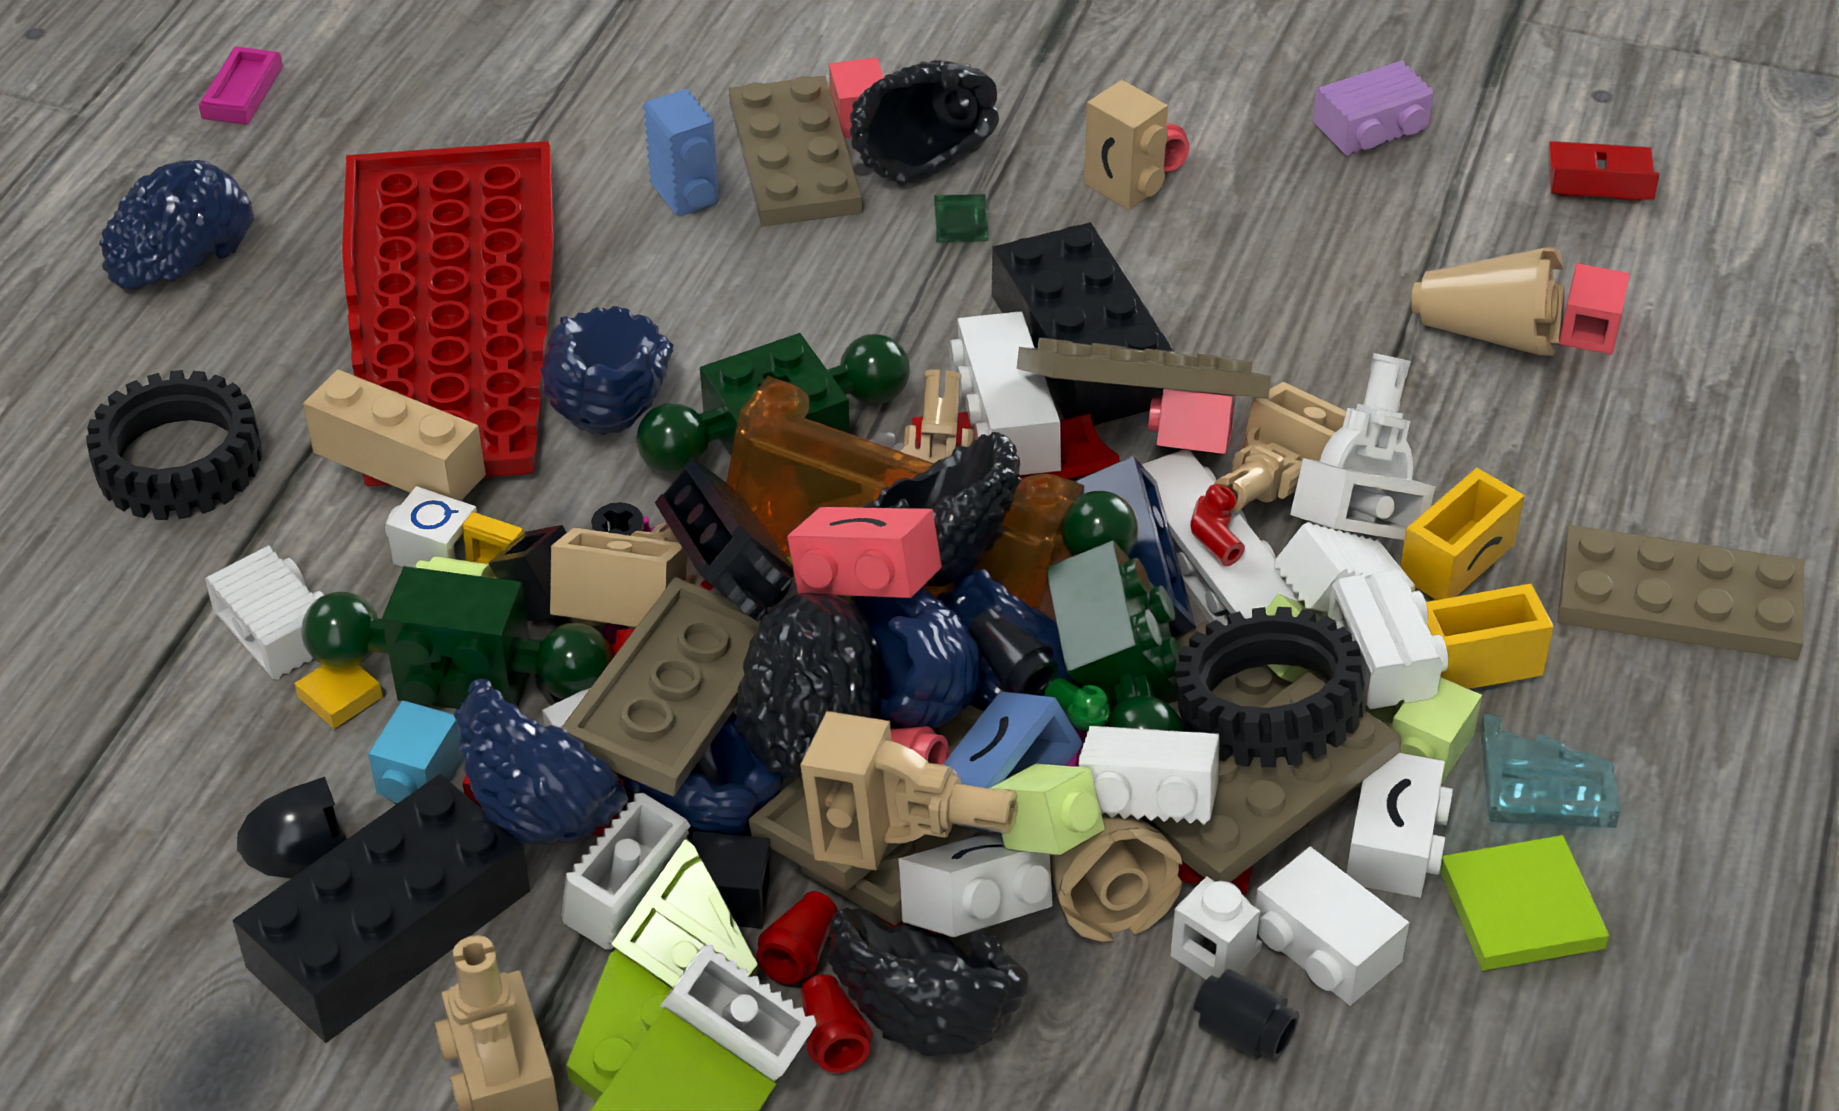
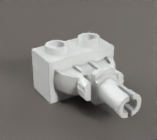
M1373 353L1364 403H1357L1356 409L1347 408L1343 427L1330 438L1322 452L1320 461L1303 458L1290 515L1338 530L1405 540L1406 528L1431 507L1436 486L1412 480L1413 458L1409 444L1406 441L1410 420L1402 419L1403 413L1398 412L1405 378L1407 377L1411 361Z

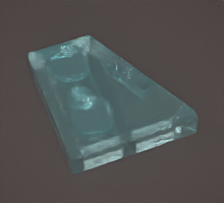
M1483 714L1480 733L1489 822L1616 828L1620 807L1614 763L1587 752L1570 750L1562 742L1540 733L1535 742L1503 730V718L1493 714Z

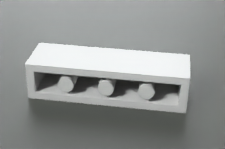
M1022 311L957 318L958 339L949 340L950 363L952 371L962 374L959 396L961 400H965L971 428H974V440H977L982 434L988 436L992 432H999L1009 437L1011 442L1015 444L1017 448L1016 454L1020 458L1019 475L1061 471L1060 420L1045 377L1016 369L1019 347L1034 348Z
M1184 449L1142 464L1157 481L1186 591L1209 623L1218 620L1226 626L1228 625L1227 615L1238 611L1241 612L1245 619L1252 618V608H1267L1278 593L1305 605V602L1299 601V594L1292 593L1293 586L1286 585L1287 578L1280 577V570L1274 569L1276 557L1273 549L1268 542L1261 541L1250 528L1242 509L1238 512L1230 511L1232 517L1228 529L1245 545L1243 555L1231 566H1223L1191 533L1190 521L1195 504L1200 496H1205L1208 487L1215 484L1217 480L1213 472L1208 467H1203L1189 449Z

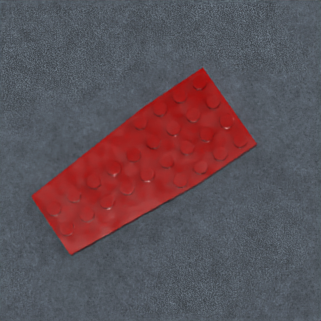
M550 141L346 155L342 259L354 376L478 425L486 473L483 478L534 473L544 380L540 369L543 366V358L547 348L555 262ZM362 473L366 486L390 485Z

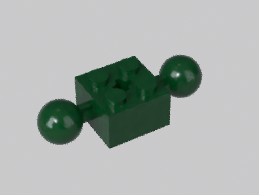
M798 333L700 367L703 413L698 414L692 408L679 403H666L653 408L644 416L638 427V451L645 463L653 470L667 475H679L691 458L701 462L707 452L709 442L719 439L748 483L760 481L850 449L849 399L846 395L850 394L855 399L868 404H882L891 401L903 391L908 382L910 374L908 356L903 347L891 337L882 334H867L855 339L848 345L841 357L839 366L827 370L802 334Z
M1109 491L1085 493L1069 505L1061 523L1062 540L1072 557L1046 567L1066 672L1082 688L1085 685H1093L1101 688L1106 693L1107 703L1109 704V718L1104 727L1184 732L1179 715L1169 705L1177 701L1175 665L1176 662H1179L1178 654L1181 650L1177 640L1171 636L1169 622L1175 619L1173 604L1163 586L1155 587L1149 581L1141 562L1137 558L1130 560L1127 557L1134 549L1138 539L1139 526L1137 516L1131 505L1115 493Z
M408 566L403 567L381 619L378 618L373 607L365 599L353 593L340 591L328 593L314 601L307 609L301 626L302 640L308 653L317 662L330 668L346 669L364 662L373 652L388 654L397 700L421 706L432 705L459 709L461 702L469 695V686L472 681L486 679L491 682L494 690H499L503 694L505 702L518 707L530 673L538 674L543 686L551 694L564 700L582 690L590 689L614 658L612 647L607 638L597 629L586 624H565L552 630L543 641L530 639L522 582Z

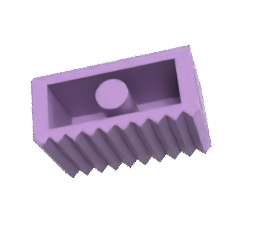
M1404 60L1317 88L1312 121L1345 155L1349 156L1353 151L1358 153L1361 148L1363 150L1371 149L1378 144L1383 145L1386 140L1391 142L1395 137L1400 139L1403 134L1408 136L1416 134L1421 129L1424 131L1429 126L1433 91L1431 87H1427L1426 81L1422 82L1420 76L1416 77L1415 71L1411 72L1409 65L1405 66Z

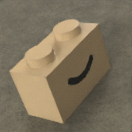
M1122 79L1087 102L1083 184L1128 210L1147 197L1155 195L1163 187L1165 179L1164 160L1165 145L1168 138V105Z

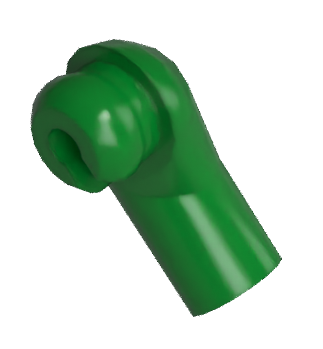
M1062 677L1054 679L1047 687L1044 696L1056 698L1074 727L1079 730L1089 731V726L1104 727L1107 724L1109 704L1107 703V695L1101 688L1085 685L1082 689Z

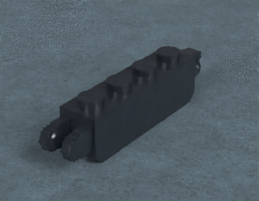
M691 458L684 466L685 469L654 503L698 573L713 587L731 599L744 613L759 622L761 616H764L767 612L766 608L777 605L788 593L793 582V566L744 497L702 463Z

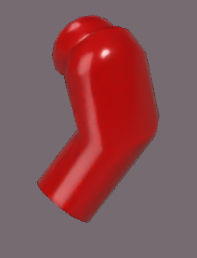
M1213 484L1208 487L1205 496L1198 498L1190 521V529L1194 537L1223 566H1231L1241 558L1245 551V545L1228 529L1232 517L1230 510L1234 508L1237 499L1235 493L1222 484Z

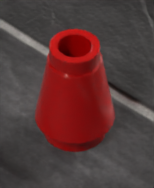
M818 891L807 892L802 899L760 934L756 958L760 968L768 977L782 984H795L815 972L830 933V922L837 913V907L830 897Z
M820 974L810 978L801 988L805 1017L814 1015L816 1026L806 1039L807 1053L811 1060L819 1064L827 1072L844 1073L860 1066L869 1055L872 1039L871 1028L834 976Z

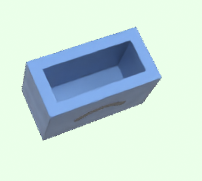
M1000 691L942 765L950 766L951 769H954L962 784L990 789V787L1034 764L1067 766L1083 745V742L1055 697ZM958 825V826H960V827H966V828H972V829H979V830L991 831V830L985 829V828H979V827H973V826H967V825Z

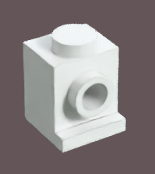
M1206 876L1175 908L1170 956L1206 980L1211 975L1219 978L1228 969L1240 973L1262 950V941L1256 938L1260 910L1251 905L1235 885L1225 881L1215 882ZM1205 937L1217 944L1216 956L1199 945Z

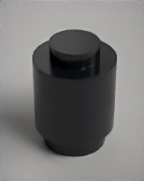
M1231 969L1226 970L1219 978L1214 975L1209 976L1202 985L1194 1003V1011L1200 1013L1199 1028L1256 1059L1265 1055L1272 1060H1277L1288 1046L1299 1020V1012L1287 1006V998Z

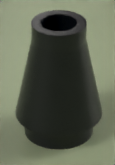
M995 609L983 612L973 621L969 632L975 639L1005 692L1038 695L1050 685L1058 671V664L1052 658L1053 650L1051 647L1003 618Z

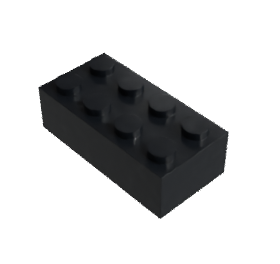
M1091 222L992 247V297L1002 313L1022 311L1034 348H1038L1039 338H1049L1087 345L1098 343L1144 351L1147 348L1175 352ZM1044 376L1050 394L1065 419L1090 413L1093 426L1150 411L1152 397H1156V395L1163 396V388Z
M439 774L234 918L232 921L245 967L319 1038L327 1043L454 949L455 945L462 939L474 934L530 892L523 843L511 833L490 821L482 808L442 774Z

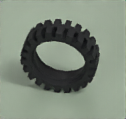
M183 370L170 371L169 380L163 381L161 380L160 373L148 375V385L142 386L137 380L126 384L127 395L116 390L108 396L109 406L100 404L94 411L96 419H90L86 443L98 486L108 501L113 500L115 507L124 512L131 508L133 516L145 518L149 511L152 510L155 520H168L170 511H176L178 519L190 518V508L197 506L201 513L205 514L214 510V499L219 500L225 505L234 499L233 489L243 492L249 485L248 476L255 477L259 470L258 461H261L262 449L259 429L251 402L246 394L242 395L240 387L233 382L227 385L225 378L216 374L209 381L205 372L193 370L189 379H185ZM193 420L213 423L229 432L224 442L210 454L184 466L154 469L135 466L121 458L127 446L140 435L166 423Z
M1260 607L1252 608V618L1247 619L1238 611L1227 615L1228 625L1226 626L1218 620H1214L1206 625V635L1197 631L1189 638V647L1183 646L1178 654L1179 662H1176L1175 665L1176 694L1184 731L1219 734V759L1225 761L1234 753L1236 765L1249 767L1253 758L1256 757L1260 758L1262 768L1276 767V758L1285 757L1288 766L1302 763V752L1305 751L1316 759L1326 754V743L1335 748L1346 741V732L1353 734L1359 726V717L1363 718L1365 711V676L1360 647L1356 640L1352 641L1351 633L1344 626L1337 629L1336 621L1327 616L1317 621L1314 611L1302 609L1297 617H1293L1291 607H1277L1275 615L1267 616L1266 608ZM1272 664L1299 666L1319 673L1329 681L1319 692L1296 703L1269 708L1240 706L1218 698L1212 693L1224 679L1245 669Z

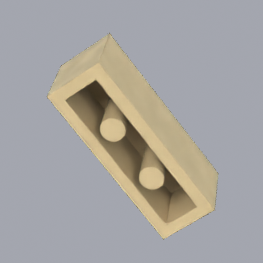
M337 369L303 403L313 453L411 493L418 486L462 501L486 475L478 425Z

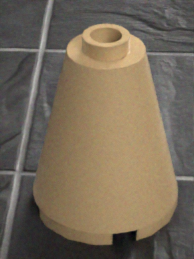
M1545 247L1426 271L1422 282H1415L1413 285L1411 298L1413 314H1420L1421 321L1426 326L1539 356H1554L1555 351L1550 343L1559 344L1564 311V285H1558L1553 276V269H1564L1561 252L1558 248Z
M1105 812L1102 814L1105 826L1104 831L1061 855L1050 854L1051 873L1061 912L1068 924L1082 937L1105 942L1114 941L1110 933L1130 929L1133 935L1141 933L1166 915L1180 894L1182 881L1178 877L1179 864L1182 865L1180 854L1167 837L1143 819L1137 820L1132 814L1124 819L1119 813L1111 818Z

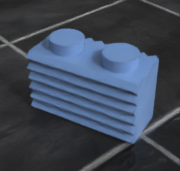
M682 89L646 101L643 105V109L646 111L643 116L646 119L644 125L647 127L645 133L648 136L646 142L649 145L646 149L649 151L647 157L650 160L648 166L651 169L648 173L651 175L649 179L651 184L678 216L717 204L719 192L714 118L709 117V112H705L704 107L700 106V101H696L695 96L691 95V90Z

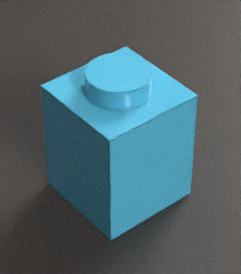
M401 701L368 753L377 794L385 796L395 803H399L439 774H442L449 781L452 779L464 759V756L460 753L459 744L461 738L458 734L459 727L453 714Z

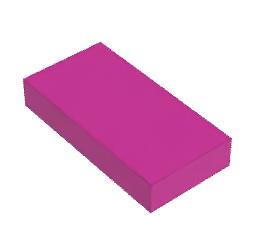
M235 46L199 103L201 119L248 125L283 67L280 52Z

